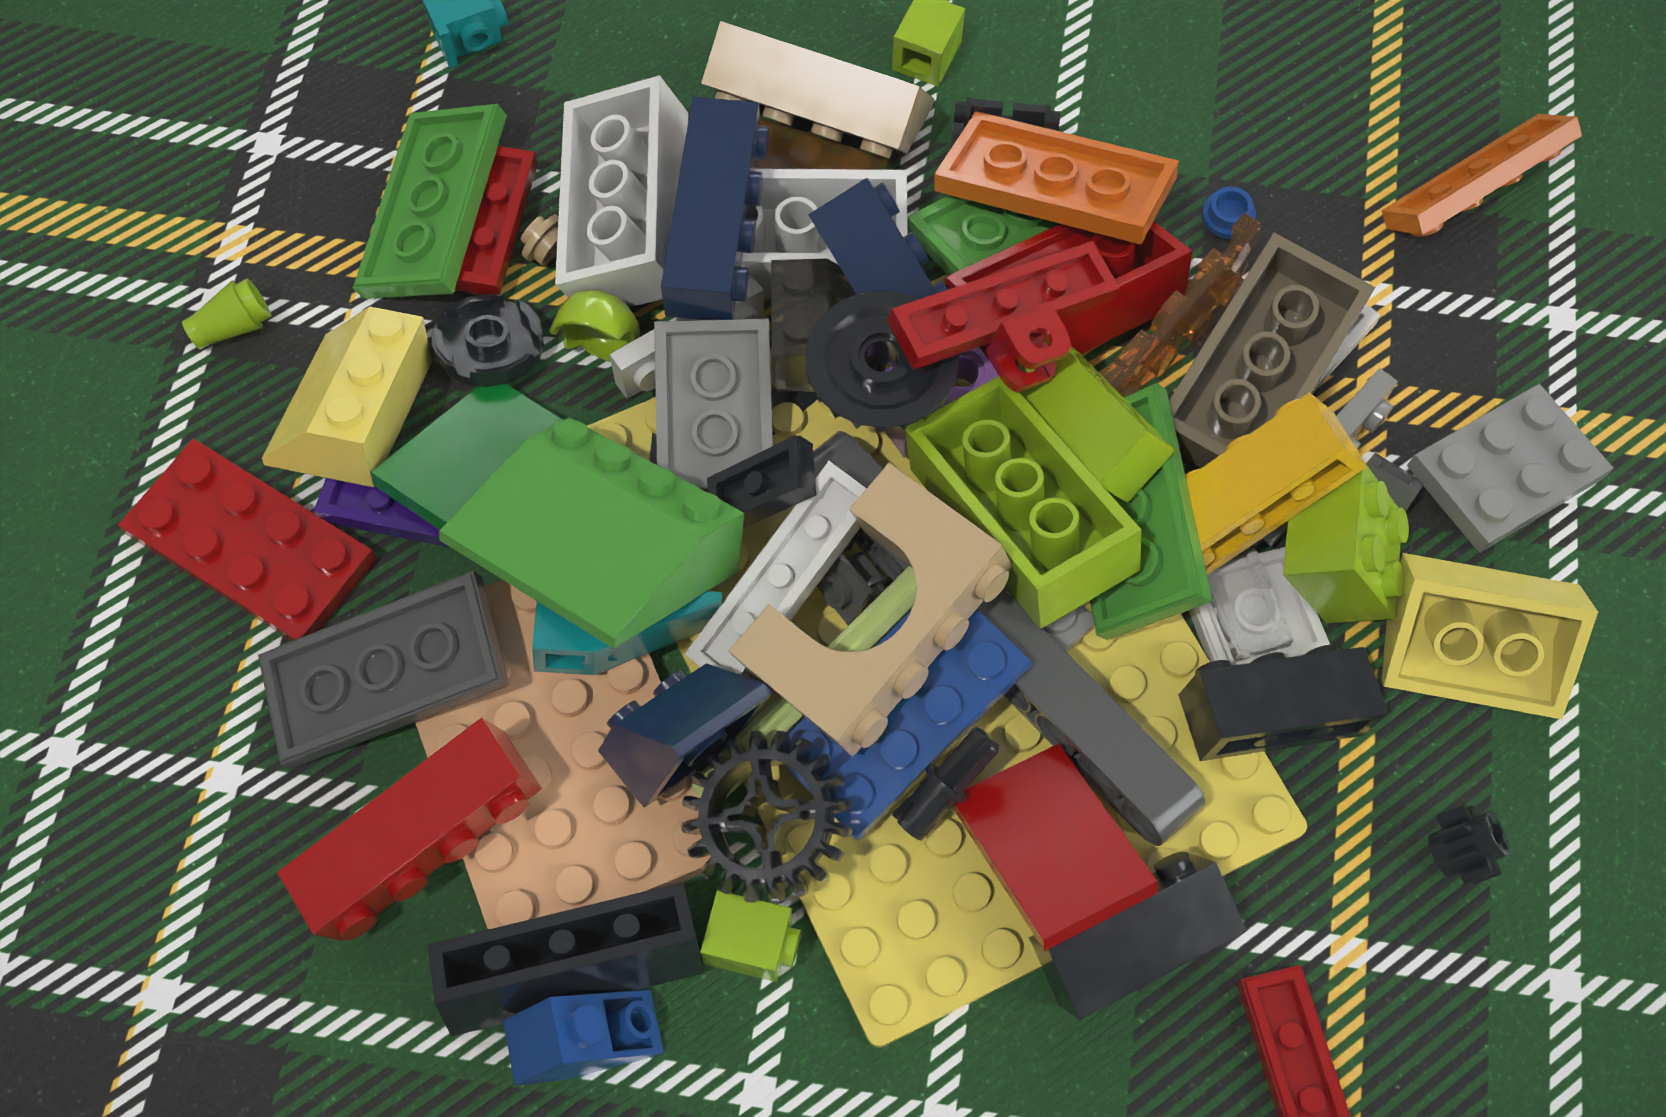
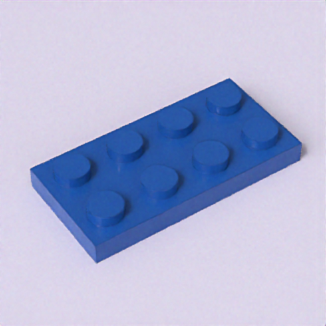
M978 609L969 617V626L962 639L952 649L947 651L943 649L929 665V673L922 687L912 697L908 699L902 698L887 716L888 723L884 732L871 746L867 748L861 747L852 757L805 717L788 733L790 736L789 753L799 740L805 738L813 744L812 754L808 763L822 753L827 754L833 760L830 769L822 776V779L834 774L844 776L846 785L841 790L832 794L831 798L851 800L853 810L848 813L834 814V817L839 822L852 827V836L860 841L927 773L926 768L930 764L935 765L1033 666L1032 661ZM911 610L876 646L891 638L903 626ZM787 768L811 792L803 777L797 771Z

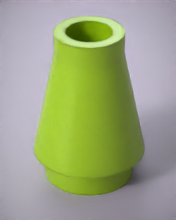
M247 278L238 284L231 280L197 312L183 320L182 325L193 344L201 350L210 344L262 329V322L272 315L259 290Z

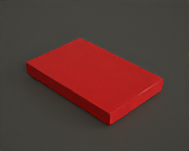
M1059 743L965 789L964 791L967 795L965 802H956L953 805V810L1044 951L1158 893V881Z

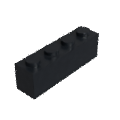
M684 882L427 944L435 1005L451 1037L503 1024V1020L549 997L635 991L704 973Z

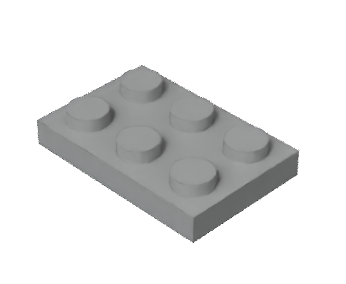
M769 319L654 322L657 465L670 470L674 475L703 491L707 488L708 477L773 446Z
M1540 384L1418 452L1407 464V467L1416 478L1424 483L1423 486L1479 553L1603 480L1614 469Z

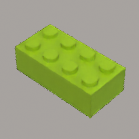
M999 376L934 411L926 421L920 419L905 429L910 469L927 491L1002 544L1012 565L1008 571L1009 578L1005 587L1039 629L1051 624L1140 571L1141 528L1019 392H1014L1008 388Z

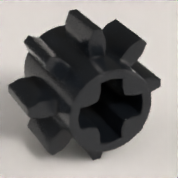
M1463 804L1436 815L1442 829L1429 834L1428 842L1432 856L1445 876L1453 877L1460 874L1464 884L1470 882L1477 884L1502 874L1496 860L1509 856L1510 847L1501 824L1491 812L1487 811L1477 815L1473 805L1466 808Z

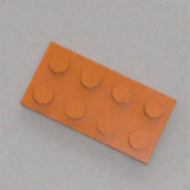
M976 111L935 172L934 186L936 192L956 196L964 200H971L1006 209L1014 213L1060 223L1064 226L1110 236L1118 240L1142 244L1177 178L1179 160Z

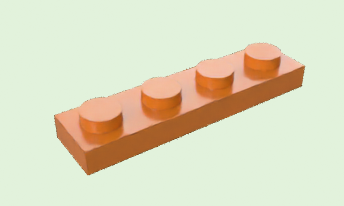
M1548 114L1535 115L1381 210L1386 229L1411 233L1415 237L1427 236L1439 231L1444 225L1443 222L1459 212L1479 206L1483 202V197L1499 187L1516 183L1523 177V172L1536 164L1559 156L1563 147L1582 136L1578 117Z

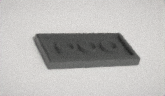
M474 571L258 654L280 765L290 769L510 686L482 576Z

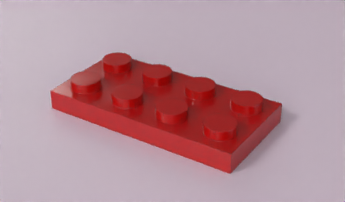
M194 438L118 524L127 536L291 641L320 631L377 560L372 549L316 516L308 509Z

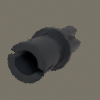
M978 727L974 728L939 767L930 764L926 768L927 777L909 798L893 812V817L898 820L897 823L912 837L922 841L940 818L956 802H965L967 795L964 790L997 755L999 751L997 742L984 730Z

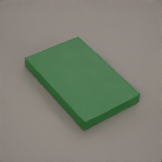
M507 384L489 387L478 386L371 471L373 485L440 530L528 437L553 426L559 421H563V419Z

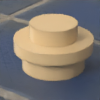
M554 214L548 219H544L542 216L537 217L522 234L521 241L525 244L522 256L529 262L536 260L539 264L545 266L557 256L558 215Z

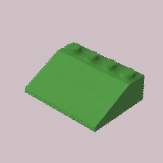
M568 418L528 437L439 530V541L610 647L616 648L738 573L744 512L723 502L716 495L705 492L681 479L670 470L662 468L630 451L628 447L618 444L588 428L584 423Z

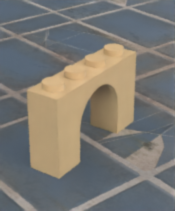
M890 463L885 466L849 510L865 533L914 570L916 595L912 610L903 626L891 638L878 646L863 651L842 652L819 644L768 604L728 651L761 682L766 683L773 692L852 757L861 747L867 748L878 740L887 726V716L902 698L908 699L912 697L922 687L929 673V665L943 649L946 651L952 649L962 639L969 626V617L983 601L990 602L997 597L1006 585L1009 578L1008 571L1012 567L1002 544Z

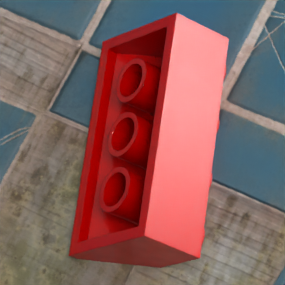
M1154 221L1142 244L1118 240L1110 236L1059 224L946 276L945 286L947 289H951L1093 241L1120 289L1111 301L1060 318L1068 332L1071 346L1082 354L1185 303L1192 250ZM989 344L979 347L987 358L988 356L985 351L988 348Z

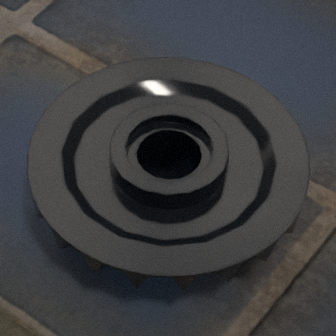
M893 291L864 292L835 304L817 321L806 346L805 364L808 383L813 387L818 402H823L831 410L835 419L841 416L851 421L856 429L865 425L875 427L880 433L886 427L899 426L905 430L913 421L920 418L926 421L935 408L939 405H944L949 392L955 386L959 367V354L913 370L887 322L892 308L919 299ZM877 363H885L891 365L893 369L879 372L870 367Z

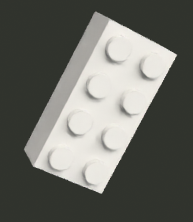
M660 75L564 102L555 285L568 298L581 290L599 289L623 299L628 307L662 300L661 281L688 127V112Z
M756 169L755 172H762L763 183L760 206L750 205L748 219L756 220L753 253H743L741 267H748L749 275H752L762 287L764 297L848 298L856 295L808 214L860 181L868 178L873 188L883 182L900 210L898 214L891 218L904 237L907 235V170Z

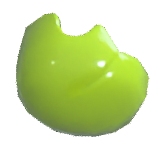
M599 289L581 290L570 296L560 307L550 328V333L556 335L560 329L562 330L564 347L566 349L582 346L591 355L611 362L609 354L640 337L639 323L624 300Z

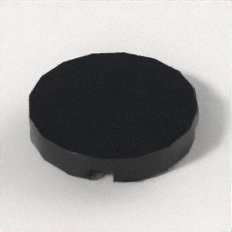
M489 293L462 299L450 305L441 314L442 320L438 323L437 327L434 324L431 338L436 363L447 376L466 385L489 387L508 384L526 375L540 360L544 348V340L539 316L528 304L516 299L517 304L504 301V295Z

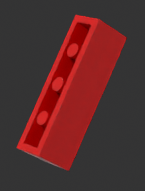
M480 718L277 873L312 934L339 941L352 940L371 929L377 921L376 915L394 901L406 900L421 891L428 882L426 877L444 863L458 861L471 853L478 845L479 841L477 838L494 825L507 823L521 815L529 806L528 799L542 790V787L506 732Z

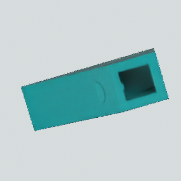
M705 592L616 648L610 647L537 601L532 644L534 672L597 675L701 632L719 609L722 602V592Z

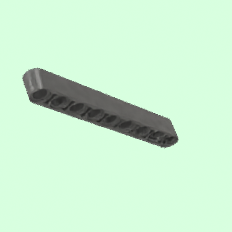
M837 431L813 450L815 479L828 461L865 488H868L883 470L855 439L843 431ZM861 527L853 536L852 540L892 581L909 566L865 533ZM1004 589L992 601H983L977 609L1033 663V666L1004 694L1006 699L1052 746L1060 744L1082 777L1143 839L1155 846H1161L1205 805V798L1199 786L1043 628L1039 629L1024 609Z

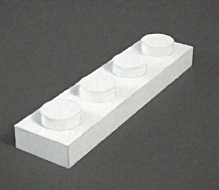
M828 461L815 479L816 496L795 505L686 651L685 655L700 667L707 663L749 677L751 673L728 651L768 604L791 621L861 527L849 509L867 488Z

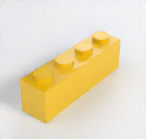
M1310 392L1300 399L1284 404L1278 409L1272 419L1251 434L1243 435L1232 441L1224 453L1203 468L1185 474L1207 575L1367 468L1335 413Z

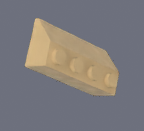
M720 21L701 84L716 90L715 98L759 102V105L765 107L763 117L792 126L795 117L812 122L811 133L837 142H841L843 133L863 139L860 146L861 150L890 159L892 150L905 154L908 153L934 102V98L920 86Z

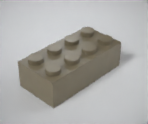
M1274 232L1169 400L1181 456L1203 468L1224 453L1232 441L1243 435L1251 434L1272 419L1278 409L1284 404L1300 399L1309 392L1312 394L1376 287Z

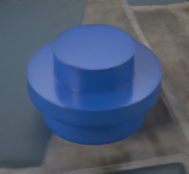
M1224 187L1206 199L1201 217L1203 224L1212 234L1225 239H1236L1246 235L1251 230L1255 222L1256 210L1253 200L1247 192L1237 187Z

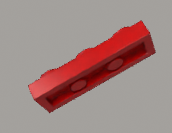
M497 147L454 290L476 294L490 293L500 295L538 166L534 151Z

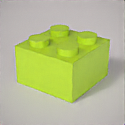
M1368 466L1288 520L1283 576L1326 623L1395 619L1397 597H1401L1404 594L1405 574L1399 559L1400 545L1407 541L1409 535L1408 518L1405 510L1399 508L1388 494L1385 483L1378 481Z

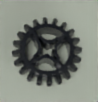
M759 730L752 731L749 738L750 751L747 752L744 745L735 737L730 738L726 742L727 750L731 757L728 761H725L724 758L715 752H710L707 754L706 760L715 770L710 778L699 772H694L691 775V781L695 785L704 788L701 798L690 795L685 796L682 800L684 807L698 811V819L686 820L681 824L682 832L693 835L701 834L702 839L696 841L687 849L688 854L691 858L695 859L712 855L701 870V875L705 879L712 880L726 870L720 888L721 892L725 894H734L744 881L743 894L746 902L756 903L762 895L765 884L770 902L775 904L783 903L785 897L784 882H788L796 896L803 897L808 894V885L803 874L808 871L816 880L825 882L829 878V874L818 862L824 854L828 858L840 862L845 855L841 849L829 845L833 834L843 838L852 835L851 826L841 822H834V814L848 813L853 810L852 801L846 798H831L832 794L841 790L846 785V780L841 774L830 775L822 779V776L830 769L833 760L827 754L822 753L808 763L812 754L813 744L805 738L799 740L790 753V736L784 731L776 732L770 749H768L764 733ZM771 766H782L797 771L808 784L814 800L783 799L778 788V782L772 777ZM752 771V776L747 778L748 793L744 801L736 807L723 809V813H721L725 798L730 789L741 777ZM765 802L778 810L788 812L780 814L778 823L771 821L774 826L771 831H767L765 827L745 821L755 819L757 810L764 812L760 806ZM810 820H815L812 834L805 847L793 859L783 864L782 856L786 854V839L789 833L795 827L808 824ZM732 831L736 833H749L754 840L756 853L762 855L763 869H751L741 863L727 847L722 833Z

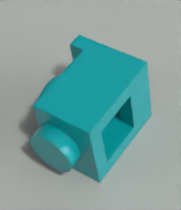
M423 0L432 33L449 69L459 66L457 57L481 51L488 46L503 41L500 28L509 25L501 0Z

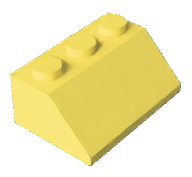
M369 306L325 334L262 457L264 465L374 487L371 471L388 458L432 363L424 318Z
M1403 553L1400 563L1405 574L1404 594L1401 597H1397L1396 618L1387 619L1382 670L1383 687L1563 719L1598 614L1597 609L1582 587L1574 583Z

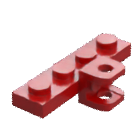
M1093 241L892 308L887 322L913 370L989 344L985 352L1000 379L1012 391L1021 392L1050 381L1056 373L1055 360L1065 358L1070 351V338L1060 318L1113 300L1120 287ZM1046 338H1047L1048 341H1049V347H1048L1047 343L1045 342V339H1046ZM1015 359L1027 369L1035 370L1033 372L1021 371L1016 366Z

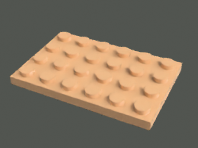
M504 580L484 586L510 686L415 721L427 758H429L477 720L483 718L506 732L542 787V790L528 799L529 806L521 815L507 823L494 825L477 838L479 842L476 848L463 857L487 928L493 929L665 887L701 875L704 864L712 855L697 859L691 858L687 849L693 843L702 839L701 834L684 833L681 824L686 820L698 819V811L682 805V800L685 796L691 795L700 798L691 786V775L644 808L598 752V749L611 730L607 722L619 709L634 700L642 706L655 697L653 691L661 684V681L649 653L597 675L534 672L532 644L537 601Z

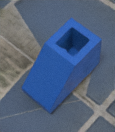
M650 990L549 997L503 1020L515 1086L568 1080L652 1058L664 1053Z

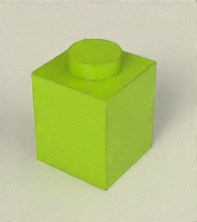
M913 0L894 35L892 70L939 87L962 42L965 8L954 5L947 0Z
M717 890L700 951L704 965L777 982L781 965L793 967L799 945L801 930L791 928L792 909L757 900L756 903L746 902L744 896L728 895Z

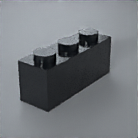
M1335 644L1317 647L1302 656L1286 658L1282 652H1273L1262 655L1246 664L1231 666L1228 660L1209 662L1196 669L1194 677L1178 694L1199 761L1360 737L1366 734L1389 713L1365 648L1358 647L1339 650L1338 645Z
M1185 851L1171 854L1154 865L1155 872L1152 874L1158 881L1157 894L1047 951L1043 950L1034 935L1029 937L1059 1006L1081 1020L1247 932L1216 862Z

